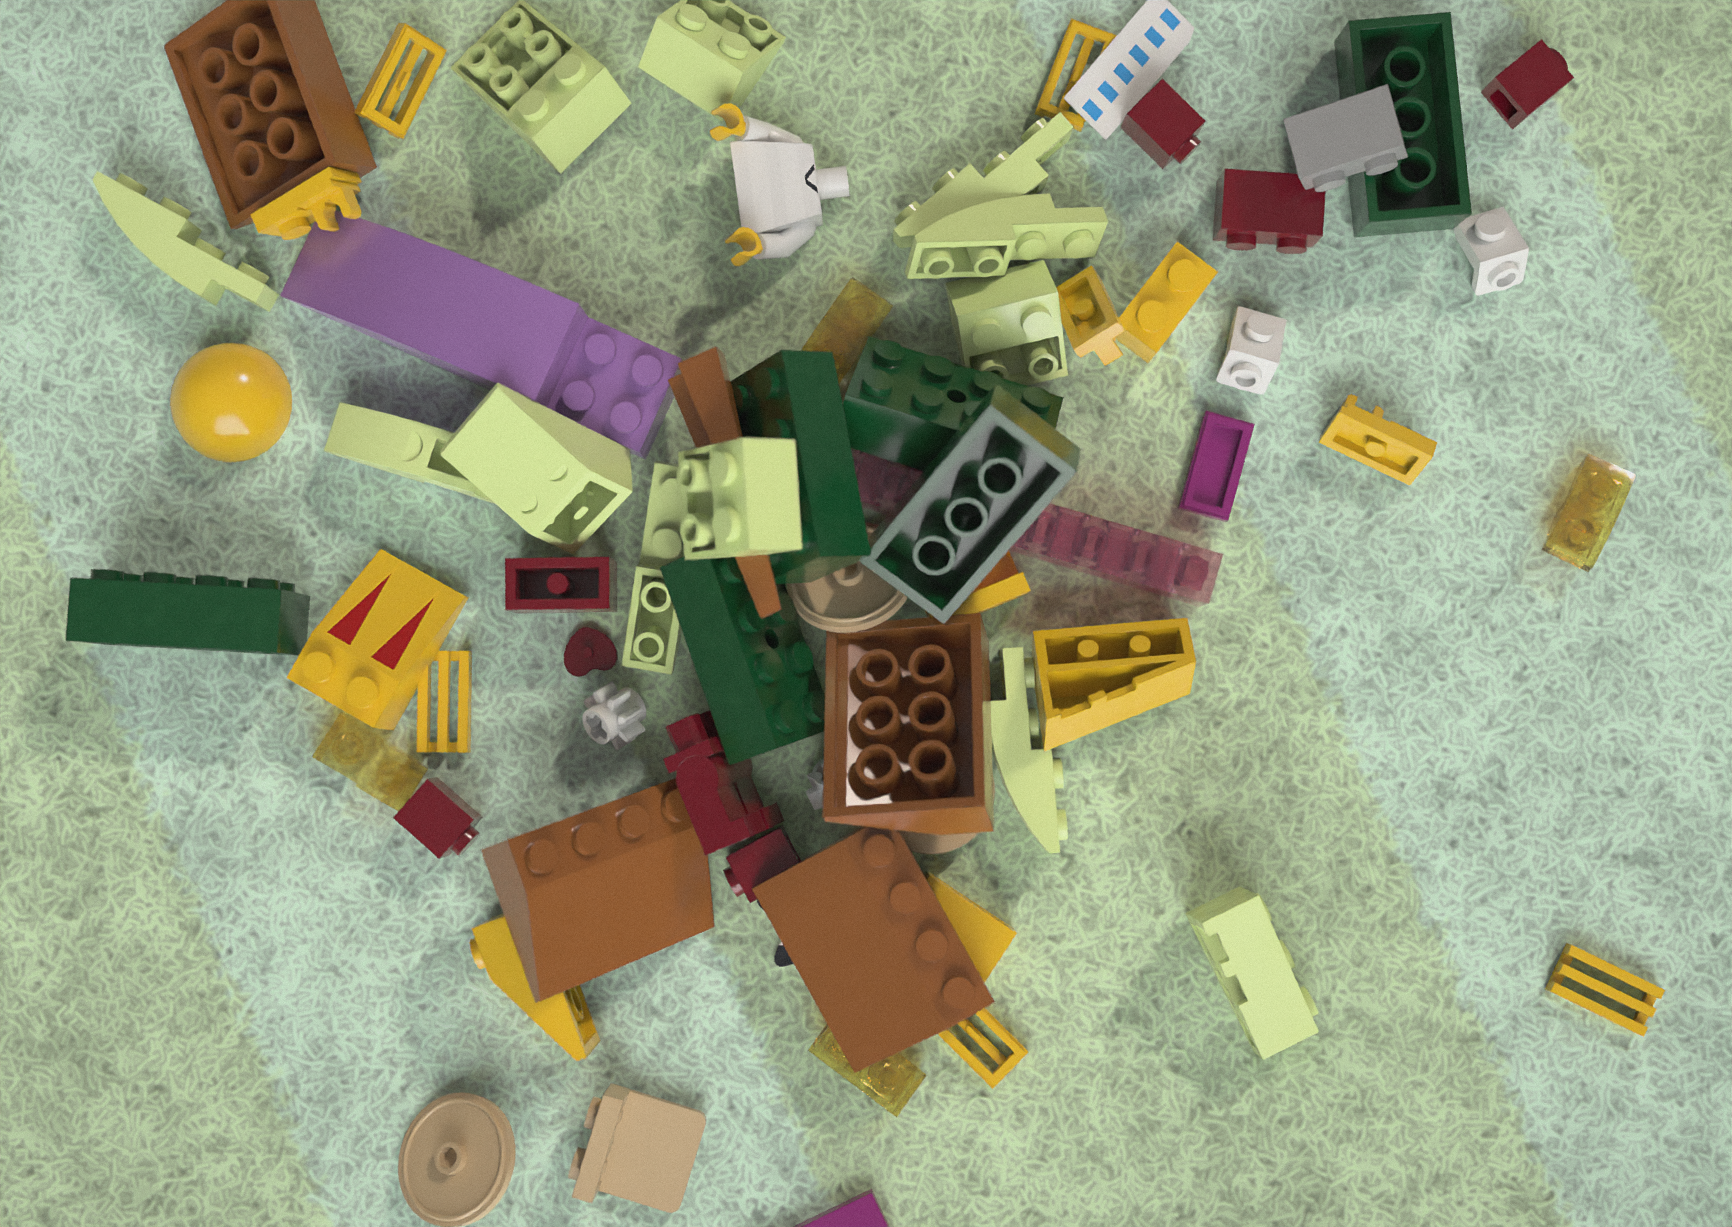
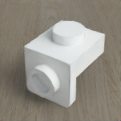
M1504 207L1469 216L1454 228L1456 240L1474 268L1471 287L1477 296L1493 291L1506 290L1523 281L1529 247Z
M1238 306L1232 319L1226 354L1218 370L1216 381L1240 390L1260 395L1264 394L1280 362L1286 319Z

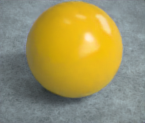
M222 343L200 350L183 364L172 384L170 409L178 432L194 450L213 460L241 462L263 454L280 439L291 416L292 393L284 371L271 356L262 350L246 344Z

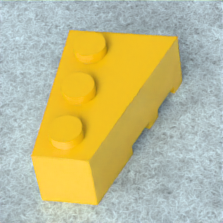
M1188 618L1033 631L1031 657L1034 663L1035 695L1044 751L1189 695L1196 666V657Z

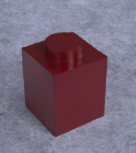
M1541 39L1494 77L1481 93L1513 130L1562 90L1574 77L1568 71V65L1564 57L1557 50L1549 48Z
M1162 78L1126 114L1121 129L1164 169L1173 159L1182 164L1199 147L1202 141L1197 135L1206 121Z
M438 777L426 779L393 817L439 859L449 856L452 852H455L458 856L462 855L479 836L480 833L474 827L483 818Z
M782 825L726 856L725 858L730 866L723 869V872L734 894L738 897L745 893L749 903L757 900L752 890L753 887L801 861Z

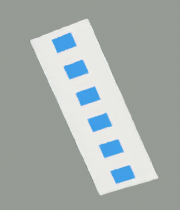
M1147 0L1065 95L1064 99L1107 140L1124 120L1126 114L1142 99L1187 46L1194 27L1168 0Z

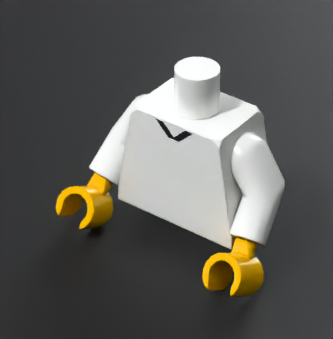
M725 103L712 110L711 114L722 117L727 127L716 126L710 130V135L717 141L724 140L732 135L737 140L730 142L741 228L726 238L725 243L735 242L742 247L743 251L732 257L731 262L734 266H742L751 258L758 260L787 258L814 236L816 227L823 225L820 200L850 196L846 166L816 170L812 144L804 143L799 136L773 124L743 116L741 110L736 105Z

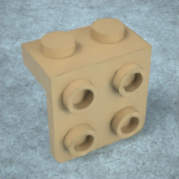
M611 1083L603 1094L602 1099L593 1097L584 1122V1128L592 1130L586 1149L577 1148L568 1174L569 1179L576 1180L572 1198L592 1203L598 1191L668 1213L676 1212L681 1206L706 1125L705 1114L697 1109Z

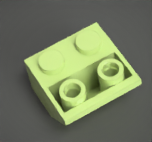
M680 0L657 16L638 68L711 114L712 110L725 103H731L738 108L744 103L784 43L786 37L772 29L771 24L764 18L749 14L730 0ZM713 115L720 121H724L722 117L718 115Z
M1044 260L1007 268L1005 276L969 277L945 283L951 322L962 366L978 371L992 372L1000 378L1026 386L1068 376L1059 294Z
M739 438L678 452L677 482L680 487L682 509L680 534L684 542L685 560L763 555L802 549L795 440Z

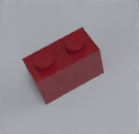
M1225 168L1216 181L1213 240L1226 241V248L1232 250H1252L1256 248V244L1276 245V251L1279 253H1305L1307 247H1313L1323 237L1326 191L1316 192L1314 187L1305 190L1298 174Z
M611 557L505 558V610L516 614L617 612V561Z

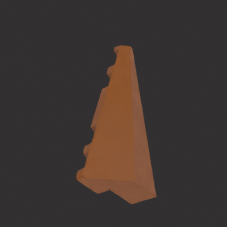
M715 346L677 363L681 374L667 380L695 447L699 448L743 438L724 353ZM770 555L735 556L760 617L765 618L782 610Z

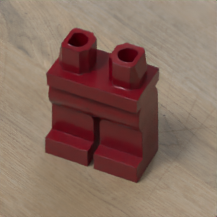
M710 710L702 714L690 715L665 727L676 753L664 758L663 761L668 773L677 771V787L705 856L785 821L777 802L764 807L751 777L753 768L751 758L729 765Z

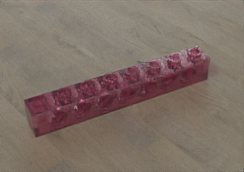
M851 448L862 508L888 515L923 471ZM1051 503L1008 550L1197 607L1209 604L1223 554Z

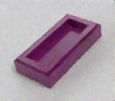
M1207 410L1204 412L1177 509L1223 522L1229 521L1255 424Z

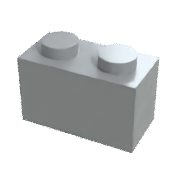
M1388 84L1283 119L1298 177L1305 190L1314 187L1316 192L1328 191L1343 185L1346 182L1345 177L1363 171H1366L1367 175L1381 174L1397 167V160L1408 157Z

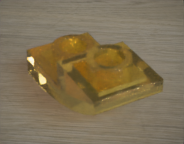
M852 277L801 350L833 352L840 385L862 353L868 337H874L894 305Z
M1588 453L1578 467L1565 502L1555 514L1541 550L1589 572L1595 565L1618 519L1636 475Z
M342 711L312 755L316 760L354 781L357 788L397 811L409 800L428 770V767Z
M826 1024L808 1049L810 1053L896 1118L927 1076V1074L899 1053L854 1073L828 1024Z

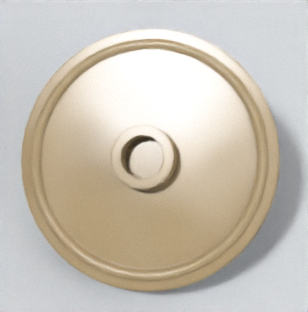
M865 522L869 539L870 535L879 525ZM860 561L811 583L787 584V591L794 602L796 611L805 621L822 630L837 633L858 632L879 625L893 616L908 598Z
M461 1092L447 1094L432 1101L415 1117L404 1136L400 1148L398 1176L403 1196L417 1216L436 1226L462 1227L480 1220L499 1203L511 1181L516 1157L514 1134L502 1110L487 1098Z

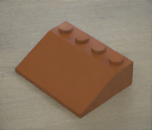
M226 0L163 45L230 229L236 230L254 223L250 214L328 167L356 172L360 178L377 168L358 115L354 113V104L315 0Z
M981 613L952 615L945 624L935 617L884 621L872 628L858 632L837 633L826 631L823 819L825 822L935 835L994 832L989 640Z
M676 778L481 849L535 1003L715 927L708 855L705 856L678 790Z
M861 826L752 888L854 1073L939 1034L995 1003L987 985L899 830Z

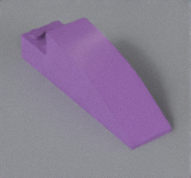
M338 210L335 211V219L338 222L339 230L335 232L322 230L318 227L317 222H314L280 294L281 297L490 391L499 383L630 449L631 454L646 460L675 397L667 379L681 374L677 364L683 361L681 358L589 318L580 304L403 232L361 218H345Z

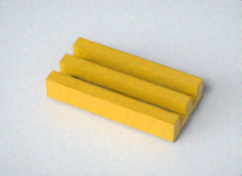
M1071 18L1035 115L1043 118L1046 116L1052 119L1061 112L1073 126V129L1081 132L1086 120L1079 113L1075 114L1068 111L1070 104L1064 97L1081 78L1094 42L1097 41L1104 44L1102 53L1117 35ZM1076 34L1084 36L1085 40L1059 107L1051 105L1049 103Z
M398 23L354 113L362 118L369 119L378 128L387 130L388 134L398 139H403L447 50L408 24ZM409 39H410V40H411V43H410V45H409V47H408V49H407V51H406V53H405V55H404V57H403V59H402V61H401V63H400V65H399V67H398V69H397V71H396V73H395V75H394V77H393V79H392V81H391V83H390V85H389V87H388V90H387V92H386V94H385V96H384V98H383V100H382V102H381V104H380L378 110L376 111L375 108H376V106H377V104H378V102H379V100H380V98H381V96H382V94H383V92H384V90H385V88H386V86H387V84H388V82H389V80H390V78H391V76H392V74H393V72H394V70H395V68H396V66H397V64H398V61H399V59H400V57H401V55H402V53H403V51H404V49H405V47H406V45H407V43H408V41H409ZM422 49H425L428 53L393 121L389 119V116L411 77V72Z
M438 651L433 660L438 661L437 742H430L431 664L426 667L418 681L416 752L470 753L472 651ZM451 661H459L457 742H449Z
M1568 943L1565 944L1545 990L1643 1037L1648 1027L1644 1026L1648 1017L1653 1018L1656 1012V1008L1653 1007L1657 998L1662 999L1665 992L1664 989ZM1573 958L1645 992L1642 1000L1633 998L1570 967ZM1566 976L1636 1010L1633 1020L1562 986L1561 983Z
M984 1008L975 1014L1013 1051L1007 1058L968 1019L961 1021L958 1025L999 1065L993 1073L949 1029L938 1035L993 1089L1028 1053V1050Z

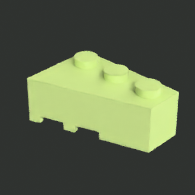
M1239 886L1185 913L1253 1052L1264 1060L1319 1032L1313 1016L1319 1014L1318 1009L1308 990L1304 986L1299 987L1292 971L1295 968L1292 956L1283 941L1278 939L1271 923L1270 912L1258 893H1253Z

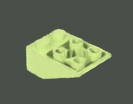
M518 0L450 67L537 154L560 174L632 104L603 64L524 0Z
M499 383L491 389L440 449V455L529 534L572 554L586 542L633 492L630 449Z

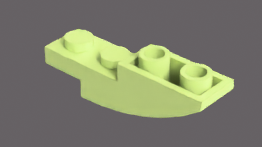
M1061 112L1049 122L1044 118L1039 119L1022 135L1021 140L1024 144L1011 155L1006 150L1002 151L988 163L983 170L987 175L984 178L971 163L959 173L955 168L949 170L932 187V190L935 192L934 195L921 206L917 201H914L896 217L894 222L897 227L893 229V242L899 248L912 247L915 234L951 213L996 199L1039 193L1045 188L1049 176L1040 165L1069 141L1073 126Z
M98 171L96 172L92 180L104 205L121 230L154 265L175 281L215 306L218 304L225 289L270 312L279 296L278 293L266 285L270 277L244 262H241L238 269L222 262L226 253L198 238L202 230L188 221L192 213L191 211L166 197L162 198L160 204L144 196L148 188L122 173H119L116 180H113Z
M1050 193L1021 195L976 204L951 213L915 234L905 274L907 279L1005 276L1010 260L1095 257L1108 220L1103 207L1055 208Z
M339 403L324 452L421 483L428 482L494 503L440 455V449L454 432L391 414Z
M656 461L654 462L640 562L636 566L621 666L672 675L682 630L660 567L684 557V542L680 534L682 522L681 493L677 482L679 464Z
M1023 647L1002 648L999 650L1003 700L991 701L993 758L1011 802L1028 830L1047 852L1059 853V840H1067L1068 838L1065 809L1056 808L1055 789H1061L1064 786L1061 758L1052 757V749L1044 751V748L1031 749L1030 739H1039L1037 709H1028L1026 688H1035L1033 658H1024Z

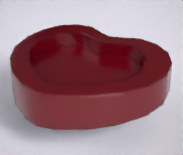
M589 627L579 629L570 638L564 651V665L567 671L576 677L586 676L594 669L602 671L611 670L618 660V651L613 641L602 632Z

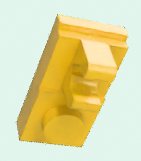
M328 167L250 215L258 233L280 236L284 240L296 239L307 234L311 230L310 224L315 221L320 229L335 232L340 229L335 219L337 205L340 207L341 213L345 218L357 219L361 216V209L355 194L361 191L358 184L362 181L356 172Z
M1091 265L1056 288L1059 294L1062 325L1073 350L1080 358L1094 350L1106 366L1123 356L1122 351L1115 342V337L1124 332L1125 329L1100 276Z
M1353 394L1348 395L1322 433L1319 443L1407 485H1411L1432 459L1437 442L1396 422H1389L1383 419L1384 411L1379 406H1375L1371 413L1355 406L1358 397Z

